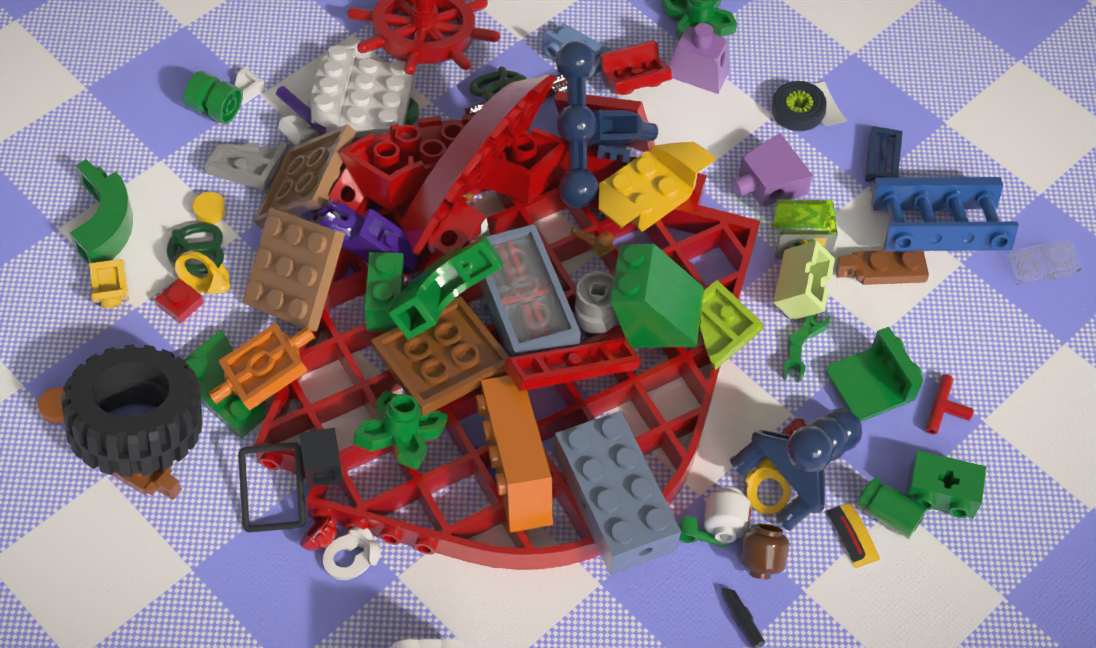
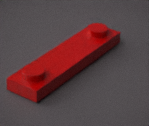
M624 337L506 358L504 369L518 390L525 391L636 370L639 368L641 359Z

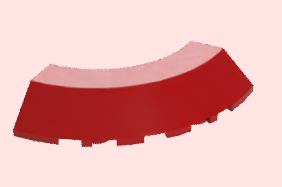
M549 74L509 83L473 116L450 144L421 186L401 221L411 249L415 254L420 255L428 249V239L458 199L467 202L468 199L463 195L465 193L469 194L478 182L482 181L496 163L497 157L503 152L505 147L509 148L522 134L529 130L556 80L554 75Z
M462 115V120L442 121L441 116L418 119V124L391 125L390 131L378 136H374L371 133L340 151V157L364 195L386 209L391 210L398 204L416 196L444 152L474 115ZM533 127L532 131H526L509 148L505 147L503 152L497 157L496 163L482 181L478 182L475 188L503 193L529 204L548 188L568 151V142L552 133Z

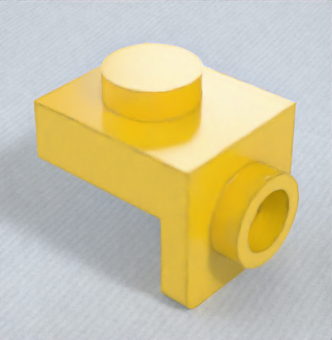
M123 259L89 263L93 290L91 299L95 304H101V308H115L122 306L121 301L130 300L125 261Z

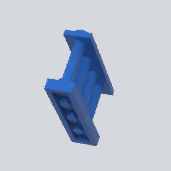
M1001 177L875 178L871 199L873 210H888L891 222L888 223L884 251L1012 250L1019 225L1017 221L1001 222L996 209L998 208L1003 189ZM902 210H920L923 222H905ZM933 210H951L955 222H937ZM965 210H983L986 222H969Z

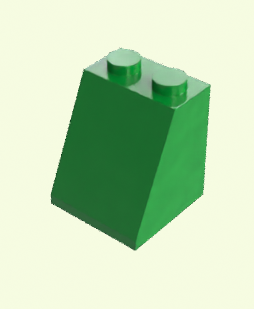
M654 243L620 245L610 302L632 348L697 347L704 295L703 286Z

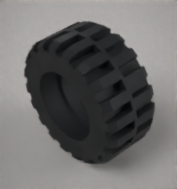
M134 344L124 345L122 349H115V347L105 349L104 354L99 356L94 354L87 358L85 365L80 364L72 372V376L67 379L63 387L64 393L61 395L67 441L71 444V450L78 458L83 460V463L93 469L99 467L100 472L108 475H113L115 472L120 473L121 477H132V474L142 473L143 477L152 475L153 471L157 469L164 471L173 465V461L179 462L189 454L188 449L191 450L195 447L199 440V434L202 432L201 391L198 377L194 370L189 367V364L179 356L174 358V354L165 349L158 351L154 346L150 345L138 348ZM128 404H148L157 407L153 411L139 416L123 417L110 414L114 409Z

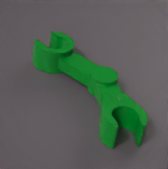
M818 313L807 316L802 328L790 335L788 341L789 358L784 363L782 369V377L785 381L789 369L798 371V382L803 379L806 370L805 364L801 361L803 344L809 338L826 331L830 316L821 323L814 320Z

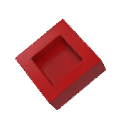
M180 278L155 298L157 307L179 324L204 303L203 296Z

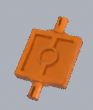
M275 322L219 360L224 370L226 381L208 393L213 401L218 404V402L234 392L235 395L241 398L248 410H251L308 371L300 359L298 349L312 339H315V336L309 327L306 326L292 337H289V335L283 333Z

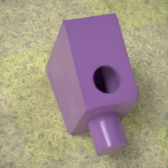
M700 23L695 28L691 26L686 27L668 65L672 71V79L719 94L729 74L728 41L723 37L713 34V28L709 24Z
M779 133L744 155L740 165L739 177L731 181V188L738 198L752 193L760 205L768 206L775 204L780 199L790 200L807 195L813 174L782 134Z

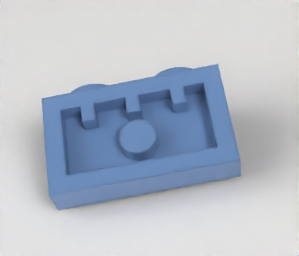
M562 23L554 32L547 29L543 33L542 52L550 59L555 60L558 50L569 41H583L594 50L596 64L593 72L587 77L590 80L601 69L600 54L612 51L565 23Z

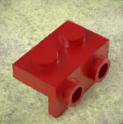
M654 39L600 54L602 80L616 95H628L636 89L657 87L662 82L672 80L671 68L659 58L658 43Z

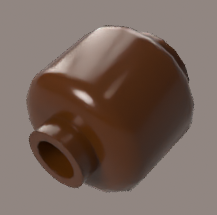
M757 523L754 528L745 531L739 559L741 565L750 570V576L768 580L772 574H779L785 570L790 542L788 537L783 535V529L770 524Z

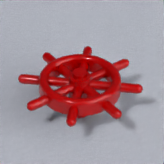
M380 0L373 11L359 8H350L347 11V16L352 20L373 23L374 37L358 43V52L363 54L382 48L388 54L406 61L404 72L408 75L415 73L418 64H435L453 60L461 69L468 70L471 67V61L463 53L470 47L473 39L498 42L501 38L500 33L496 30L475 27L474 13L485 9L488 6L487 0H472L467 3L464 0ZM402 12L405 16L397 15V13ZM456 20L459 24H453L448 22ZM388 25H389V26L399 27V28H396V29H394V30H391V29L388 27ZM443 34L451 35V37L446 38Z

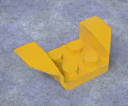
M694 141L651 146V152H644L609 178L599 183V211L620 228L632 222L643 232L689 199L696 185L697 174L716 161L717 158Z

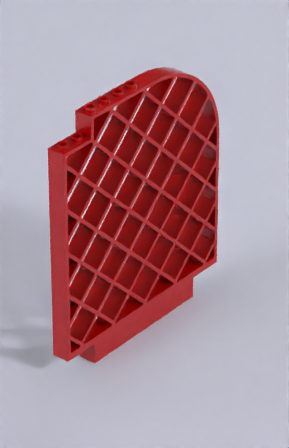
M598 148L587 149V170L597 178L598 186L600 182H603L629 164L622 162L623 155H620L619 161L610 160V153H607L606 159L597 158ZM567 151L548 188L529 204H526L524 202L521 203L520 200L494 191L506 210L489 216L486 219L491 236L533 225L535 221L567 208L581 231L548 244L537 226L536 228L571 311L574 313L577 286L561 263L595 249L610 271L609 274L615 277L619 252L611 241L638 230V228L632 222L620 228L611 219L598 223L588 207L599 209V192L594 202L582 209L571 208L560 199L558 191L559 181L564 173L569 170V154ZM698 173L695 188L689 199L651 225L645 232L660 250L701 284L704 290L712 283L706 285L689 260L719 247L737 272L718 281L739 300L761 220L700 205L707 175ZM474 188L469 194L465 193L463 196L469 199L488 190ZM365 196L356 212L362 215L370 208L374 210L377 203L380 208L377 213L404 231L401 221L415 197L388 210ZM666 227L695 235L676 243ZM343 247L340 250L317 332L311 331L315 339H312L298 350L300 352V359L308 370L303 375L339 360L353 386L310 404L299 385L303 376L301 375L276 393L254 446L278 444L309 429L310 431L322 430L321 424L365 405L372 419H378L375 414L377 399H379L384 391L395 392L401 389V386L389 370L365 380L351 355L371 346L372 339L386 332H368L365 323L339 334L329 316L331 308L366 294L368 267L361 258ZM429 248L420 254L414 270L407 275L405 274V277L415 272H419V274L423 272L422 269L431 260ZM349 266H351L354 274L345 277ZM478 282L457 296H461L467 304L484 297ZM495 324L487 326L486 328L497 342L502 344ZM619 324L601 334L586 332L589 338L580 342V345L624 338L625 335ZM323 331L327 340L316 344ZM705 344L688 352L684 347H661L669 361L638 375H635L632 370L615 373L614 376L619 384L587 399H582L572 382L554 385L566 403L567 408L536 422L541 441L543 442L554 437L557 432L595 420V417L631 401L650 429L635 437L643 455L661 447L676 469V473L661 491L669 506L680 492L693 466L721 366L716 370L711 369L707 382L699 370L710 364ZM682 377L701 406L666 422L647 393ZM481 387L436 409V411L447 415L445 428L462 455L461 457L420 475L417 469L397 462L393 446L369 451L354 444L339 451L343 482L339 484L351 507L324 499L329 484L311 487L306 499L308 516L315 522L320 517H333L335 525L345 527L348 531L352 526L363 530L367 528L372 535L380 537L388 544L399 545L402 543L413 546L417 551L424 554L432 555L437 553L492 568L512 570L549 569L572 565L600 556L563 473L558 471L545 448L544 452L552 477V499L556 498L581 540L568 544L534 548L523 530L510 532L502 495L498 494L497 485L487 470L491 466L489 457L491 443L475 450L459 423V420L478 412L476 395H481ZM293 399L299 410L286 415ZM694 431L686 452L678 439ZM294 450L255 453L257 462L271 470H287L296 475ZM391 452L407 482L363 502L347 472ZM303 465V478L306 479ZM473 475L491 506L448 525L431 494ZM418 500L435 530L385 517V515ZM502 524L516 548L493 546L468 539Z

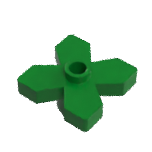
M662 0L661 6L666 16L680 20L675 32L679 41L686 27L691 26L695 28L700 23L711 25L713 33L720 37L736 33L737 22L732 12L718 8L722 0Z
M384 391L375 404V414L378 419L363 420L354 432L353 443L369 451L393 446L398 463L418 469L427 454V445L424 440L439 438L446 427L447 415L434 410L422 416L421 408L414 397L407 394L397 395L390 391Z

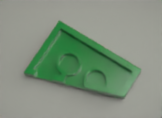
M221 329L187 356L184 361L189 364V367L194 370L198 377L201 404L242 439L265 420L267 414L262 402L248 410L241 398L235 395L234 392L218 402V404L213 401L208 393L226 381L224 370L219 360L233 351Z

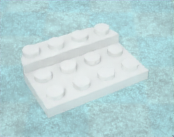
M340 45L331 46L328 49V54L320 61L310 95L311 122H317L326 127V133L348 124L356 131L354 136L356 138H363L371 133L374 136H378L390 131L391 125H405L415 73L408 75L404 72V61L386 62L376 61L371 58L359 60L355 59V49H346Z

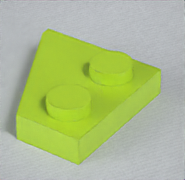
M718 280L704 290L699 328L711 366L716 370L760 333L764 326L763 322Z

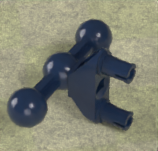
M569 41L561 46L555 59L557 71L567 79V107L558 116L557 129L559 135L568 142L569 170L560 179L558 191L560 199L571 208L582 209L594 202L599 191L597 178L587 170V149H595L599 145L623 144L637 139L646 142L653 141L658 136V127L655 123L644 121L635 112L625 110L592 111L587 107L585 79L590 76L595 68V53L583 41Z
M841 408L829 411L824 417L811 421L808 426L795 430L792 435L755 430L752 433V441L735 456H732L730 462L735 467L746 459V462L736 470L742 476H746L765 457L769 458L798 495L775 514L779 522L788 515H792L782 525L786 530L791 531L810 513L816 514L823 511L825 505L824 468L831 461L837 460L846 451L857 446L863 433L862 424L858 416L849 410Z

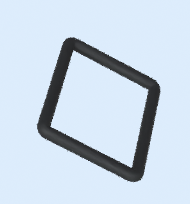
M297 442L241 448L238 452L243 529L251 533L303 527L306 524L301 445ZM294 449L299 521L250 525L245 454Z

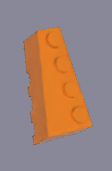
M509 375L481 380V395H476L478 415H485V420L482 421L485 442L490 441L491 443L489 447L490 462L492 468L497 470L495 474L498 494L502 495L509 530L510 532L553 525L552 477L527 390L519 391Z

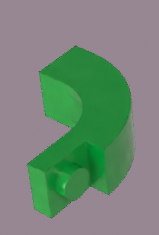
M85 159L76 165L81 185L100 205L95 215L71 231L70 236L75 251L89 265V263L111 261L121 252L132 232L133 212L127 189L120 175L115 171L107 176L101 167L95 168Z
M485 235L462 249L457 247L415 278L396 298L388 314L406 338L410 340L436 325L442 311L454 298L472 285L500 270L503 267L504 261Z

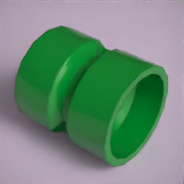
M203 70L197 71L191 77L183 95V102L186 107L201 114L207 113V117L224 125L230 123L235 118L243 100L241 88L226 81H220L219 78Z

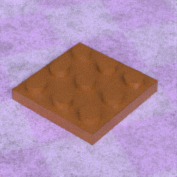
M461 296L453 299L445 307L436 325L410 340L406 338L399 327L371 340L373 350L404 392L417 400L422 416L481 387V380L505 375L507 372L504 369L506 358H510Z

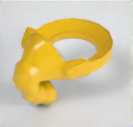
M194 251L184 252L177 258L175 263L177 275L198 293L222 294L230 289V275L224 264H221L218 268L207 256ZM191 258L202 261L208 269V275L202 278L192 275L187 271L185 261Z
M765 457L755 470L749 472L745 482L747 483V496L752 507L760 513L770 515L777 513L789 503L791 485L769 458ZM769 478L778 481L783 490L781 500L773 506L764 505L757 496L759 484Z

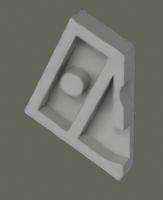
M278 142V148H259V143H245L243 145L218 144L205 163V173L265 190L278 170L287 149H289V145L287 142Z

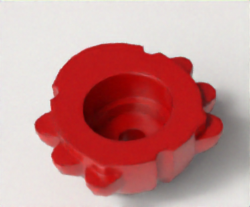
M329 516L326 518L320 517L305 533L300 541V546L310 551L324 549L329 546L337 534L335 519Z

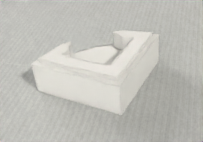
M245 66L237 72L234 85L242 89L243 100L241 105L243 106L265 90V83Z

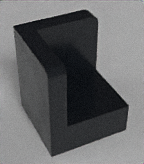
M335 427L301 433L299 438L307 488L343 482Z

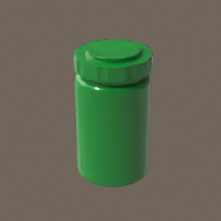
M873 478L860 495L857 507L862 510L866 509L868 514L910 539L928 509L890 485L882 484V480L879 478Z

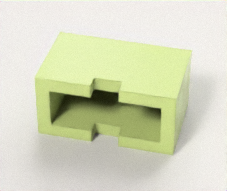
M817 240L784 250L773 303L792 320L825 312L829 290L824 286L825 281L831 280L835 258Z

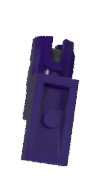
M332 199L328 200L317 213L319 217L315 222L345 233L342 243L343 248L369 263V252L403 253L405 274L407 275L414 270L420 255L412 251L405 231L371 208L360 215L345 204L335 202Z

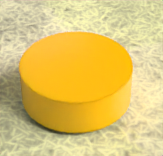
M205 192L198 195L193 201L194 216L201 223L215 224L226 215L225 201L218 193Z

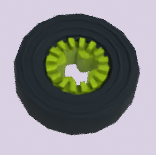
M806 81L785 83L777 89L772 99V114L775 120L782 127L792 131L811 130L818 126L826 115L827 100L823 91L816 85Z

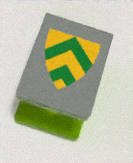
M777 200L772 219L773 228H817L822 230L780 231L775 258L783 259L784 250L815 240L832 255L838 236L834 201Z

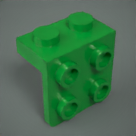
M889 326L877 331L871 349L829 364L826 369V375L849 411L858 416L860 422L915 401L924 381L920 367L911 361L906 353L903 341L894 335Z

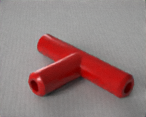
M943 374L940 377L925 427L926 432L932 435L938 434L944 413L967 421L972 419L974 413L973 408L948 400L954 381L953 377L949 374Z

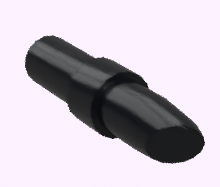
M722 588L723 597L732 612V617L737 626L742 629L751 647H762L766 642L755 625L754 618L748 607L744 606L735 590Z

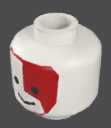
M732 487L719 488L708 496L706 500L703 523L706 531L714 535L717 541L723 543H732L736 539L742 538L745 531L750 528L752 509L750 500L739 489Z

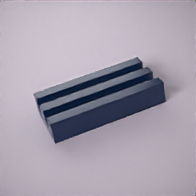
M872 126L865 172L866 182H871L875 178H898L903 131ZM877 136H882L879 168L877 171L874 170ZM889 138H894L891 173L885 172Z
M599 145L597 158L606 159L607 153H610V160L619 161L620 155H623L622 162L630 163L632 157H636V152L630 149Z

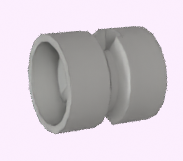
M603 271L587 273L580 278L577 284L574 318L577 325L586 332L592 334L607 332L614 327L617 321V316L610 302L614 277L609 273Z

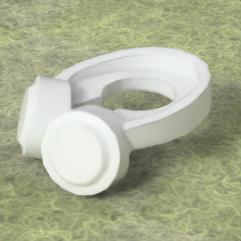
M352 526L347 535L337 538L326 548L323 555V565L330 577L336 580H350L361 575L369 566L377 565L380 557V547L377 541H372L373 536L370 530L367 528L363 530ZM357 547L364 548L363 552L355 556V560L350 566L339 567L335 564L334 556L338 551H351Z

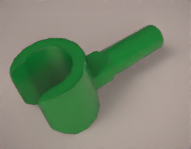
M690 516L681 518V523L678 524L681 530L679 538L681 542L694 543L696 541H704L722 548L726 547L727 543L717 541L714 535L698 530L697 518Z

